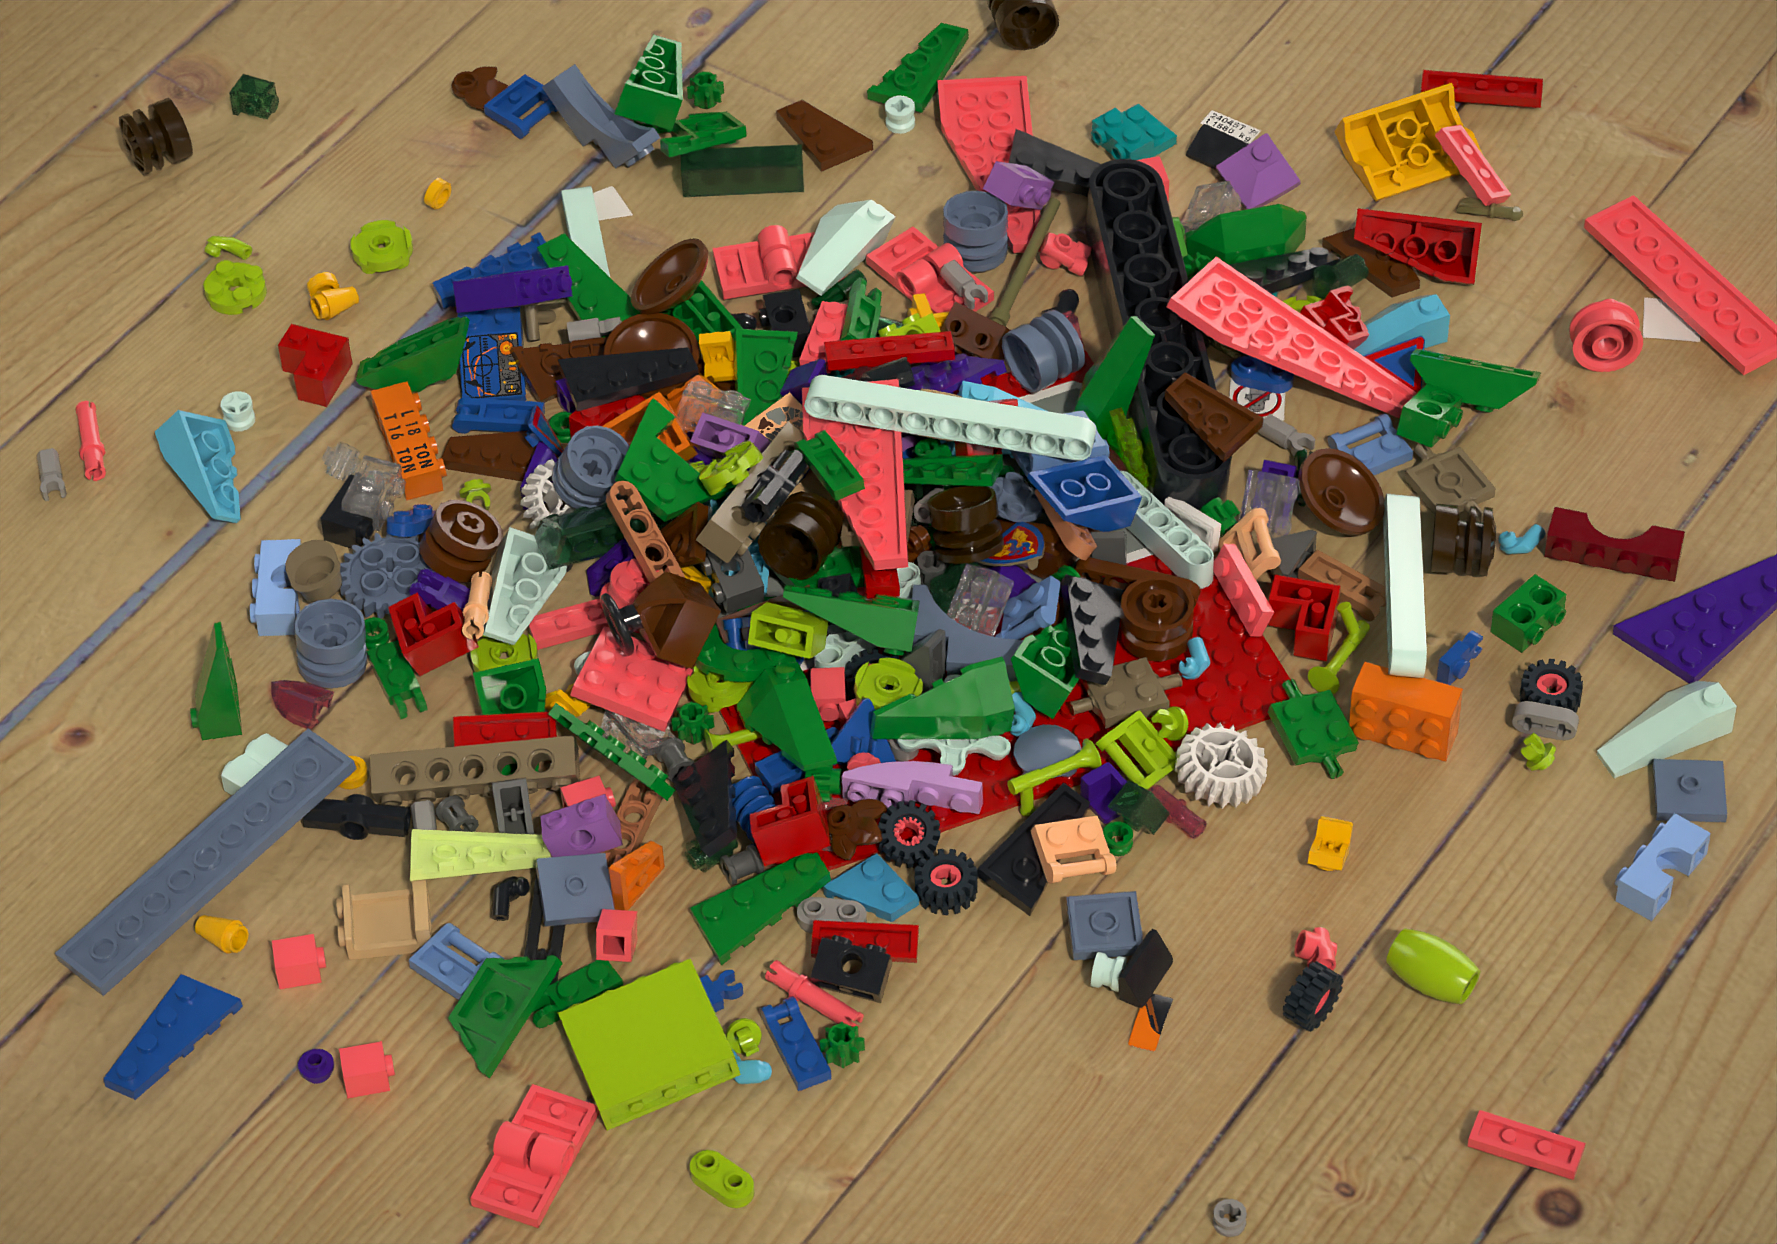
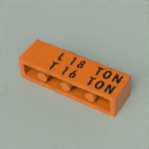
M408 381L372 390L371 396L374 413L406 501L444 491L442 477L447 476L442 458L436 459L435 455L438 454L437 444L434 436L428 437L427 435L430 432V427L426 414L420 415L419 411H422V406L418 393L411 392Z

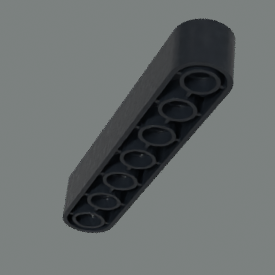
M1132 159L1107 161L1099 165L1092 172L1089 179L1085 231L1088 244L1092 247L1091 257L1111 340L1115 338L1132 316H1137L1155 334L1128 408L1147 490L1163 505L1165 504V499L1170 497L1184 501L1200 511L1204 505L1217 497H1220L1223 502L1227 500L1232 456L1223 463L1165 400L1166 389L1185 372L1211 388L1217 389L1202 331L1167 308L1171 297L1189 281L1164 184L1159 173L1148 164Z

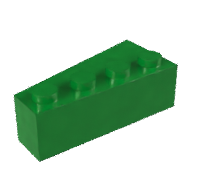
M653 35L642 57L640 56L635 69L631 72L629 80L627 79L614 114L647 123L656 129L665 128L672 130L683 101L682 43Z

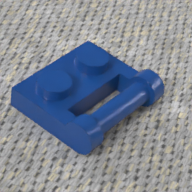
M526 74L484 105L485 115L509 128L519 139L528 135L529 129L552 111L557 112L558 110L542 87L544 85ZM541 100L544 102L523 120L519 118Z

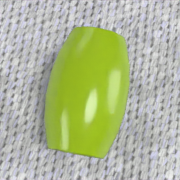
M1403 929L1395 938L1386 957V963L1408 985L1429 997L1448 1003L1463 1004L1474 990L1480 976L1478 967L1456 946L1438 936L1423 931Z

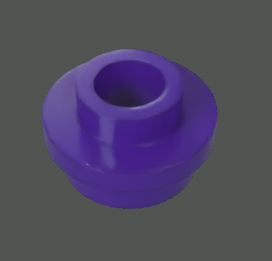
M309 1050L298 1061L299 1073L310 1083H322L331 1076L334 1070V1059L326 1050Z

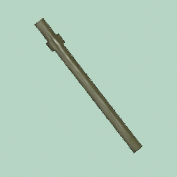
M1049 199L999 306L993 309L989 319L1005 327L1010 319L1009 312L1059 209L1061 202L1058 199Z

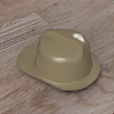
M324 540L307 541L296 547L288 555L285 566L291 586L296 592H300L307 601L316 602L318 600L331 599L342 586L340 563L335 549L329 542Z

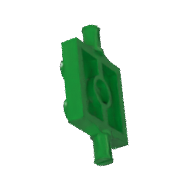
M1295 679L1285 681L1282 687L1289 700L1270 704L1268 714L1296 766L1309 762L1324 763L1331 779H1334L1335 776L1336 778L1340 777L1344 771L1336 758L1341 754L1356 751L1359 742L1331 690L1304 695L1298 688Z

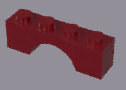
M1554 507L1547 533L1544 557L1675 582L1685 531L1652 525L1640 536L1628 539L1613 538L1595 529L1589 521L1587 513Z

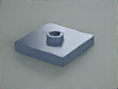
M1654 759L1653 778L1656 820L1669 821L1675 813L1688 821L1726 822L1727 804L1723 761Z
M605 853L536 859L535 865L545 926L599 922L602 909L615 910Z
M1136 891L1066 897L1074 960L1095 959L1098 952L1105 953L1109 958L1133 956L1143 941Z

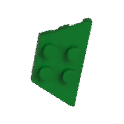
M550 955L547 956L546 960H530L528 957H514L510 960L486 958L449 1015V1021L461 1036L463 1044L471 1053L478 1065V1069L485 1077L490 1079L563 963L558 957Z

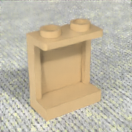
M427 879L412 881L413 889L352 895L349 884L342 885L343 898H337L336 902L338 918L344 919V925L338 926V938L340 947L346 946L349 960L416 953L432 938Z

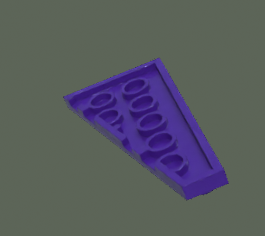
M957 354L955 355V360H947L940 363L924 362L919 366L911 368L915 385L906 388L919 391L923 388L954 394L953 391L959 390L963 381L982 384V377L990 373L999 376L1007 372L1003 360Z
M1777 554L1614 625L1613 635L1687 683L1699 681L1777 609Z

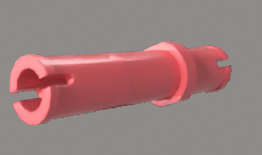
M82 401L75 408L82 444L79 453L84 461L86 478L90 480L92 474L93 481H98L106 475L103 461L105 447L100 441L96 405L91 402L89 408V401Z
M776 960L769 966L777 974L767 970L765 979L788 992L789 997L794 996L797 1001L804 1002L837 1024L843 1022L852 1028L855 1026L859 1028V1025L851 1020H857L862 1023L863 1013L856 1011L813 984L811 978L803 974H797L780 961Z

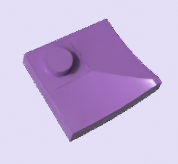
M1267 133L1216 166V170L1246 209L1263 207L1301 184L1300 179Z

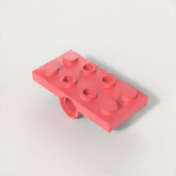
M771 225L760 231L758 241L712 248L723 299L806 287L805 284L796 278L815 232L789 236L784 227Z
M913 226L866 255V264L911 301L913 295L925 293L933 314L950 312L955 302L965 306L964 297H960L940 275L943 265L953 260H956L963 267L962 257L952 244L944 243L938 247ZM963 267L975 280L976 285H981L988 291V302L986 303L980 298L974 297L975 308L973 311L976 312L994 301V291Z
M532 1084L512 1122L505 1121L500 1126L494 1141V1155L470 1197L471 1205L539 1228L599 1115L597 1105Z

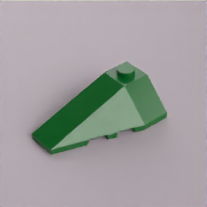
M1137 316L1130 317L1085 374L1075 402L1073 412L1084 410L1088 418L1095 423L1102 439L1107 440V435L1111 430L1122 428L1155 336Z
M785 586L783 598L878 647L885 648L884 652L893 655H904L905 651L912 652L920 604L919 600L876 594V597L872 600H865L866 597L859 595L857 592L850 591L839 593V597L832 596V591L827 589Z
M221 622L214 623L195 692L196 708H190L193 728L199 727L202 741L242 735L237 680Z

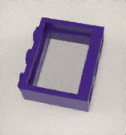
M568 265L507 272L453 282L457 313L521 306L572 296V279L569 275Z

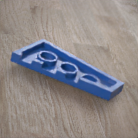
M540 232L531 236V242L522 246L517 242L507 247L508 252L497 258L492 255L481 259L479 266L474 269L464 267L432 282L434 293L443 309L455 307L454 281L507 272L547 268L537 252V247L546 243Z
M181 974L103 1078L105 1087L136 1100L169 1071L168 1066L179 1057L185 1058L192 1052L194 1044L205 1034L211 1035L221 1027L220 1021L230 1013L236 1014L243 1007L241 999Z

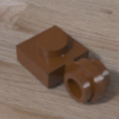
M921 525L910 527L907 542L908 562L917 565L919 554L924 551H931L933 547L929 542L931 538L928 531Z

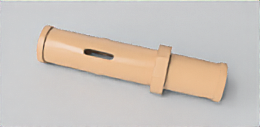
M483 571L481 577H479V572L473 574L468 603L463 608L464 624L462 632L469 639H473V634H476V639L482 637L484 624L489 619L488 600L493 580L489 573Z

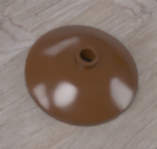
M695 238L683 240L655 258L640 275L632 290L631 304L643 314H655L671 309L688 300L700 284L708 264V248L701 240Z
M642 313L624 320L614 328L606 341L604 355L689 347L698 366L699 346L692 330L678 318L664 313ZM687 381L639 395L651 397L658 392H661L663 396L668 395L674 389L682 388Z
M1331 448L1316 450L1303 461L1299 470L1300 490L1306 505L1319 521L1337 532L1356 536L1367 534L1379 525L1385 512L1384 495L1375 476L1361 461L1344 451Z

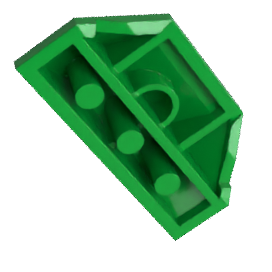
M1282 204L1219 214L1203 223L1196 230L1185 233L1187 253L1193 256L1196 252H1199L1200 255H1206L1211 260L1218 257L1226 264L1292 253L1305 240L1307 216L1305 212L1297 211Z
M702 280L688 300L671 309L659 312L671 315L684 322L694 333L698 346L699 334L730 331L733 338L735 329H743Z
M467 316L447 319L396 341L380 350L372 358L368 357L360 361L356 377L357 383L361 386L380 389L408 381L411 392H420L428 385L440 380L446 381L456 374L470 320Z
M1415 348L1410 357L1411 363L1426 384H1431L1462 396L1463 403L1473 404L1475 409L1484 412H1493L1494 409L1502 408L1534 387L1541 376V372L1418 348Z

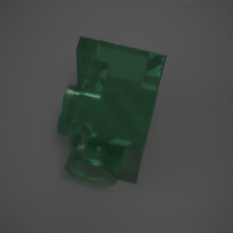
M242 74L229 92L233 115L238 116L242 112L267 120L272 113L276 112L279 105L275 83L250 75Z
M1130 780L1126 782L1108 805L1111 811L1123 816V822L1128 824L1134 831L1139 832L1140 829H1143L1145 833L1153 835L1170 815V812L1151 791Z

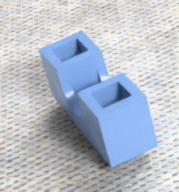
M301 539L261 540L260 554H255L254 557L255 573H258V578L252 580L253 598H256V603L250 604L251 623L257 624L259 636L295 635L294 623L300 612L298 594L293 588H283L291 586L286 572V560L288 555L301 545Z
M1675 813L1666 824L1660 823L1648 846L1643 844L1638 849L1632 865L1629 868L1623 867L1615 880V885L1618 886L1616 902L1652 921L1671 897L1674 877L1662 870L1674 869L1689 876L1707 855L1711 833Z

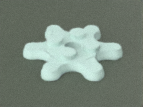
M949 675L945 678L944 683L960 675ZM999 735L982 739H897L899 747L905 752H913L922 748L935 750L941 755L940 764L953 766V776L958 775L964 769L965 759L968 754L982 753L993 760H1002L1011 749L1010 742L1005 737Z

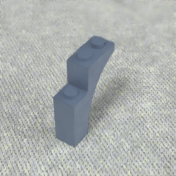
M575 64L542 87L582 146L584 147L591 141L595 145L598 144L615 169L623 163L629 167L654 150L651 144L660 138L654 128L644 127L633 123L625 117L615 115V110L597 94Z
M913 585L912 598L907 599L920 601L913 645L938 629L945 630V670H947V676L953 674L962 675L960 669L970 664L1002 656L1006 664L1009 681H1018L1011 658L1023 640L998 638L971 630L957 623L940 609L932 598L927 585Z

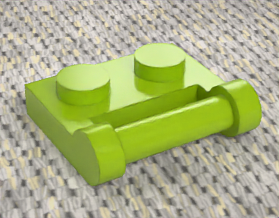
M1140 710L1108 732L1096 743L1101 752L1105 750L1135 786L1133 790L1137 791L1136 794L1139 797L1175 770L1176 753L1162 737H1159L1158 731ZM1118 739L1148 774L1146 778L1115 741Z

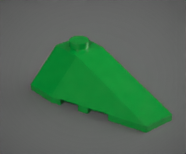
M1066 618L1054 627L1050 625L1044 628L1036 636L1030 635L1026 637L1011 658L1024 701L1051 719L1055 717L1079 681V678H1075Z
M1003 657L970 664L960 669L962 675L946 683L941 678L931 683L932 689L917 697L914 694H908L873 711L870 730L872 739H982L1011 731L1015 707Z
M539 658L473 673V684L480 715L545 712L546 685ZM539 763L535 768L537 772H539ZM506 765L502 769L501 774L506 776L512 775L517 770L518 765Z
M781 663L776 667L765 669L736 705L737 712L745 728L750 732H759L766 744L774 743L781 749V753L785 758L803 771L837 764L835 752L808 681L799 663Z

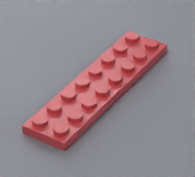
M1633 195L1585 219L1584 228L1741 374L1745 375L1777 358V325L1637 197Z

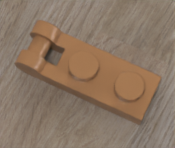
M1318 549L1298 569L1299 579L1340 585V601L1350 602L1352 608L1357 610L1365 620L1373 621L1379 615L1380 608L1386 607L1385 586ZM1367 594L1368 596H1370V597H1372V598H1371V599H1368V598L1365 597L1364 595Z

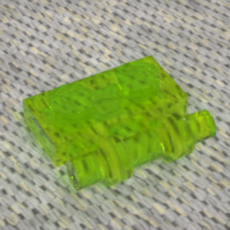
M1122 407L1111 410L1109 413L1123 466L1126 472L1130 473L1147 488L1149 486L1147 479L1149 477V470L1147 464L1144 463L1142 455L1144 452L1142 442L1137 439L1138 435L1132 418L1126 419Z

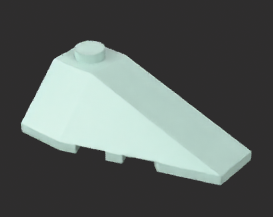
M872 200L836 205L821 217L796 279L822 296L865 260L867 254L884 244L896 216Z
M509 527L498 548L492 572L493 581L488 600L489 619L484 624L483 635L515 645L565 576L571 548Z
M1695 681L1667 692L1599 748L1596 755L1612 777L1617 778L1652 764L1654 759L1668 758L1731 733L1737 706L1718 682Z

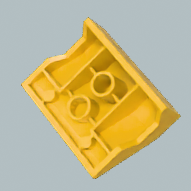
M1452 83L1344 117L1334 131L1346 160L1375 202L1460 174L1455 163L1444 152L1442 145L1435 137L1441 128L1462 125L1481 152L1473 131L1463 126L1457 112Z

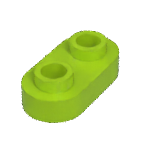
M705 1150L697 1153L691 1159L690 1175L693 1183L725 1206L741 1208L748 1205L754 1198V1181L751 1175L720 1153L713 1150ZM708 1164L713 1165L711 1167H703L704 1165ZM732 1183L741 1184L737 1187L730 1186Z

